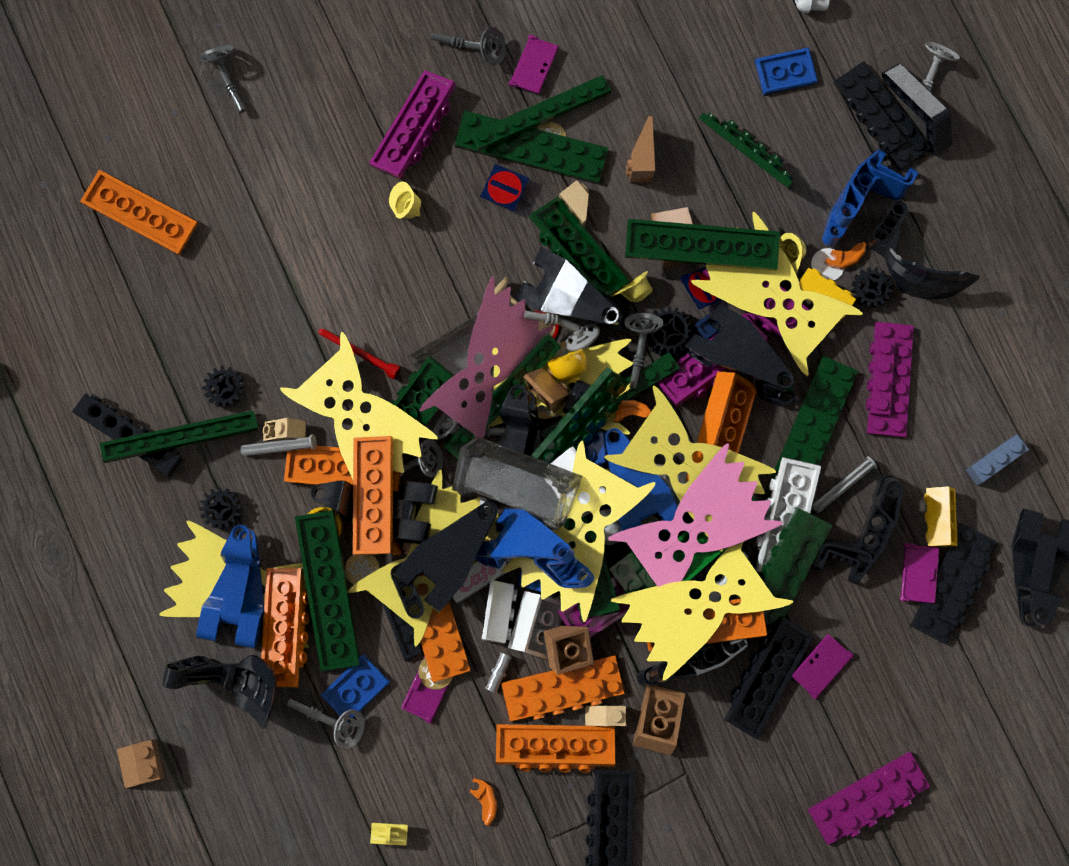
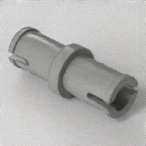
M500 653L495 668L491 670L493 673L485 689L497 693L503 677L505 678L506 676L505 672L512 659L511 656Z

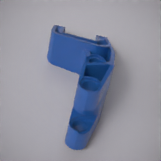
M879 149L856 168L831 209L822 236L824 244L829 247H834L838 244L847 227L859 211L869 190L893 200H900L907 193L919 172L910 167L905 177H903L900 173H896L894 170L881 164L886 153Z
M616 428L605 432L607 455L622 454L630 443L627 437ZM613 431L618 432L616 442L609 440V434ZM607 460V465L612 474L637 488L655 482V486L649 494L618 519L623 531L642 525V520L655 514L659 515L661 521H672L678 507L670 488L659 475L626 468Z
M504 509L495 522L496 529L500 531V534L496 540L484 541L475 557L479 563L497 569L502 567L507 558L526 557L534 559L535 565L558 586L563 588H585L594 581L593 573L575 558L573 549L553 531L523 509ZM588 574L585 579L581 580L584 575Z
M237 525L231 531L221 551L220 556L226 565L210 596L202 605L196 637L216 641L219 625H222V623L238 625L235 645L255 649L264 616L257 536L252 530L244 525ZM239 529H244L239 533L238 537L236 538V532Z

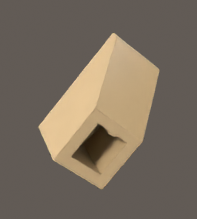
M292 418L266 421L263 427V441L305 438L306 421Z

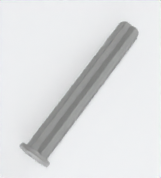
M312 434L306 438L242 445L241 454L243 456L308 448L315 450L317 442Z
M867 456L863 464L812 505V509L816 513H820L873 468L877 469L876 463Z

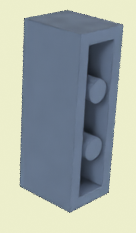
M1016 434L968 467L966 471L976 485L981 484L1029 449L1018 434Z

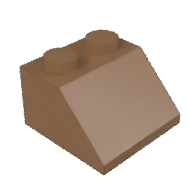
M559 626L543 631L549 667L557 675L594 664L587 627Z
M156 739L117 749L125 788L165 778Z

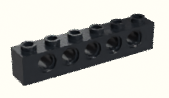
M85 393L72 411L113 440L125 438V433L128 430H133L132 436L149 432L141 425L138 428L132 425L133 420L126 415H123V417L117 415L118 410L108 404L106 407L101 404L102 399L95 394L89 396ZM101 409V415L94 417L95 410ZM117 419V425L110 428V421ZM175 448L164 450V457L160 460L156 459L158 452L138 456L169 478L183 460L179 456L181 452Z

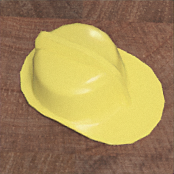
M406 182L397 183L389 197L390 207L398 219L420 217L421 199Z
M785 233L780 237L779 245L788 257L795 273H797L801 260H803L807 252L806 245L802 238L797 237L793 233Z
M648 271L639 275L631 283L611 296L620 293L631 302L643 300L652 292V287L646 278Z

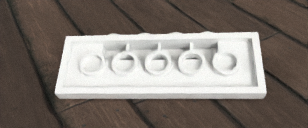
M782 457L779 473L770 482L769 489L772 490L771 497L766 500H770L771 503L764 520H776L783 523L762 535H758L756 546L760 552L755 568L757 572H761L764 563L769 561L771 549L774 545L778 544L780 540L779 534L784 527H787L796 507L810 514L821 466Z

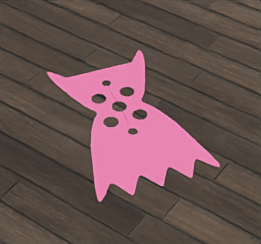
M494 276L489 281L472 331L467 368L445 382L420 408V411H424L436 406L472 432L475 436L476 452L479 450L484 437L492 402L493 386L508 378L525 356L554 327L549 326L539 331V321L525 319V299L510 307V287L495 295ZM493 348L498 349V353L496 355L492 354ZM477 353H482L484 356V360L480 365L474 362V357ZM494 365L500 368V373L497 377H492L490 374V370ZM478 372H483L485 376L481 384L475 382V375ZM463 378L469 381V386L466 390H461L459 387V383ZM479 391H484V401L481 403L477 402L476 394ZM463 401L467 402V406L465 408H462L461 406Z
M725 444L691 484L678 505L672 521H657L618 532L608 538L610 541L627 542L658 587L668 583L680 582L690 567L696 552H710L731 547L768 532L783 523L776 520H764L771 503L770 500H751L758 483L757 481H738L745 463H725L729 444ZM687 511L694 514V521L690 524L685 523L682 519L683 514ZM708 514L712 516L710 522L705 520V516ZM662 529H667L670 532V539L668 541H661L658 534ZM685 530L689 533L690 538L686 543L678 541V533ZM700 532L708 534L709 539L707 543L700 544L697 541V535ZM676 550L684 552L685 558L683 561L676 562L673 559V553ZM656 552L662 553L661 559L655 558Z

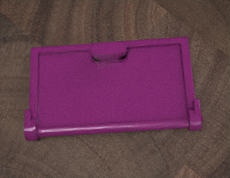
M529 35L527 44L508 85L516 89L521 88L539 94L559 46Z
M904 543V564L899 601L935 603L940 548Z
M827 634L793 673L792 678L808 691V694L813 699L817 700L818 696L850 659H853L854 655L845 650L833 637Z
M417 672L401 709L421 717L427 723L432 724L448 685L442 689H430L421 682L419 672Z

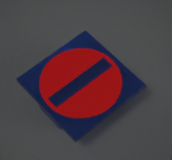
M495 164L480 197L514 212L529 178Z
M707 267L680 277L699 310L722 300L691 282L692 280H710L703 274Z

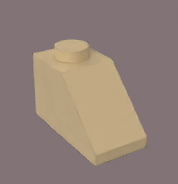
M576 180L559 194V198L578 221L585 226L589 191L583 183L580 184Z
M585 706V726H626V706Z

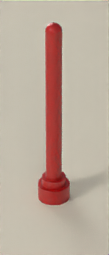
M324 328L319 329V335L340 346V337ZM350 343L353 354L383 369L387 377L393 380L397 378L401 366L395 363L387 364Z

